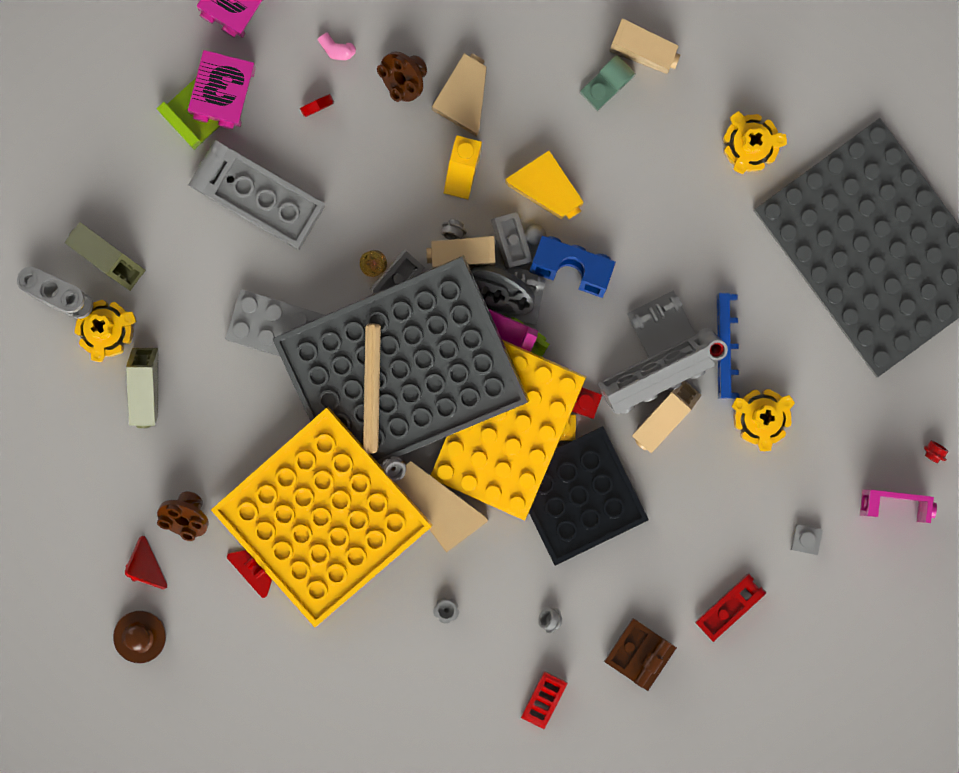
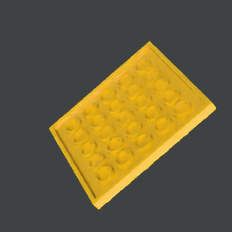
M329 407L324 409L211 509L215 516L314 627L318 626L433 526L390 476L385 474L383 468L371 454L364 450L363 445Z

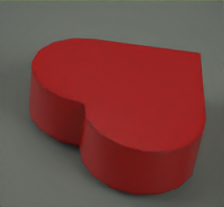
M328 94L301 107L300 110L303 117H307L333 105L334 100L331 94Z

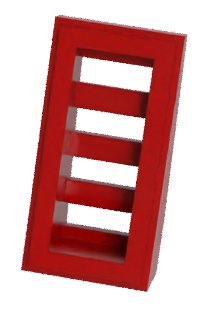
M543 671L521 718L545 729L568 683ZM545 681L558 687L557 692L543 686ZM540 691L553 696V700L550 701L540 696ZM538 700L548 705V710L535 705V701ZM531 709L545 715L543 720L529 714Z

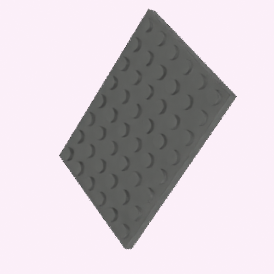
M881 118L753 210L876 378L959 318V224Z
M464 255L273 338V342L310 421L329 407L363 445L365 327L370 323L381 326L378 451L371 454L379 464H382L385 459H391L392 456L399 457L529 402V398Z

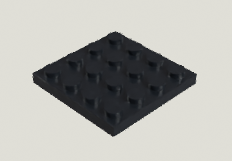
M603 426L556 448L529 511L554 566L649 520Z

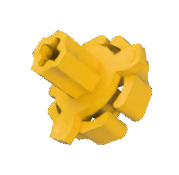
M738 111L730 117L732 124L728 127L723 137V142L728 144L731 133L737 129L734 135L733 146L739 158L732 154L730 146H727L723 153L729 162L734 165L733 170L743 175L745 171H761L765 167L764 163L752 165L749 161H759L771 150V155L765 163L772 164L779 152V148L787 145L786 134L778 133L777 128L769 119L763 125L755 123L760 122L762 119L759 114L744 116ZM755 136L758 138V144L752 146L749 142L751 137Z
M99 300L93 302V309L89 316L77 319L75 334L85 336L87 341L94 345V347L89 346L83 338L79 340V345L91 353L92 361L103 362L105 356L113 357L124 352L122 345H118L112 350H106V347L114 345L120 339L123 327H125L126 333L122 342L127 345L132 342L134 332L132 325L136 323L133 312H127L118 303L111 302L109 306L118 310L120 316H118L111 310L99 309L101 307H108L106 301ZM100 323H103V324H104V325H103V329H104L103 332H100V331L98 330V328H99L98 325H99Z
M770 389L763 390L762 394L772 397L774 401L768 398H760L749 404L748 402L752 397L760 395L758 390H752L742 398L736 397L731 406L735 410V429H743L741 416L744 413V422L747 429L759 438H752L746 432L741 433V438L751 444H758L760 451H771L772 444L786 436L784 430H780L777 433L782 423L783 427H789L792 424L790 409L795 404L790 395L781 397L780 394ZM767 410L768 421L764 425V420L760 419V414H765Z

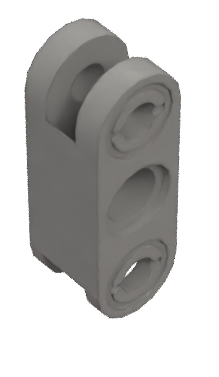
M26 267L18 274V287L34 299L77 319H83L92 312L93 301L91 297L79 288L35 267ZM58 289L56 295L52 297L53 292Z

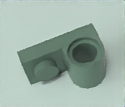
M616 55L580 91V94L598 111L634 78L636 73Z

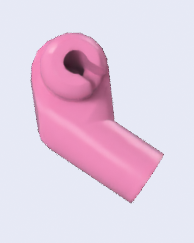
M328 32L317 39L331 59L349 60L356 53V48L352 43H335Z

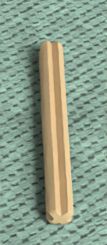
M375 323L367 324L365 327L363 448L370 454L378 451L381 326Z

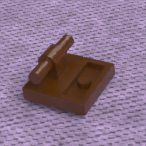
M632 618L604 662L641 688L649 691L677 647Z

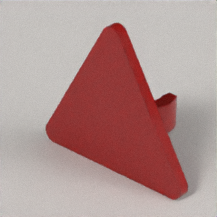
M139 537L131 558L125 566V575L131 578L133 582L141 581L160 589H166L167 583L146 537Z
M246 550L229 553L227 559L262 598L267 597L272 583L270 576Z

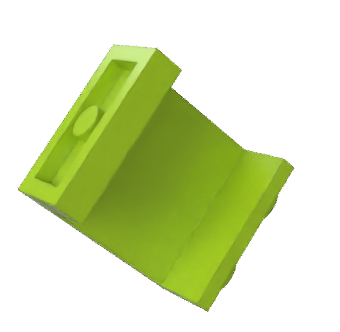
M196 78L169 103L163 102L156 108L194 150L220 127L218 126V121L211 119L208 120V123L194 120L193 115L188 112Z

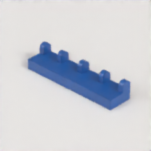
M719 293L716 295L717 335L725 342L728 351L723 359L718 360V399H735L736 397L740 398V395L737 392L731 393V375H739V370H731V349H739V344H731L730 323H738V318H730V301L738 300V294Z

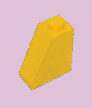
M456 135L449 161L444 194L469 200L482 151L481 141Z
M547 151L505 179L508 187L559 219H563L566 216L568 219H571L581 212L579 207L583 205V200L550 151Z

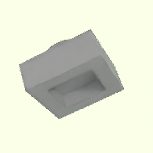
M796 524L791 550L818 555L823 530Z

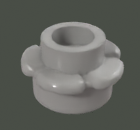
M450 219L449 222L442 224V235L449 240L462 239L464 234L467 233L463 228L464 224L458 220Z
M392 456L391 459H385L381 464L385 474L390 476L394 482L404 477L406 465L402 462L401 458Z
M439 599L433 609L434 616L439 618V621L442 623H450L451 620H456L459 615L457 602L454 599ZM445 608L449 609L448 613L444 612Z
M545 608L539 615V626L545 629L547 633L555 632L562 624L561 612L557 608Z

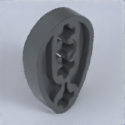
M478 265L470 269L480 292L484 286L489 287V291L486 294L481 293L488 309L507 317L518 316L532 311L535 300L534 293L519 278L492 265ZM497 290L502 291L499 297L494 296ZM522 297L527 298V301H525L524 304L519 303V300H521Z

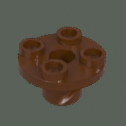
M395 51L382 59L381 64L377 66V73L382 78L394 101L410 102L418 98L423 91V78L427 74V66L419 56L413 55L409 57L402 52Z
M190 491L182 492L178 500H167L161 503L157 511V525L162 529L170 530L180 535L186 541H194L196 537L205 534L209 521L207 516L200 510L203 505L201 497Z
M134 611L126 614L118 621L114 629L113 641L117 652L125 660L132 663H146L155 659L162 652L166 643V630L163 622L154 614L147 611Z

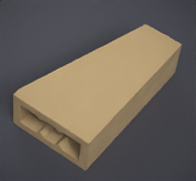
M404 460L402 461L406 465V472L404 477L395 483L432 523L433 526L429 530L446 553L488 522L483 514L412 461L407 464Z

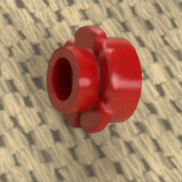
M931 440L928 446H924L925 456L931 461L939 463L940 460H947L945 457L949 451L939 443Z

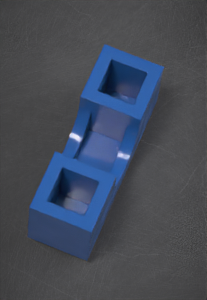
M542 236L529 272L554 281L556 273L560 268L565 266L573 267L581 275V283L578 290L603 298L616 261L611 260L610 257L604 254L587 252L585 248L579 245L570 246L562 243L556 237Z

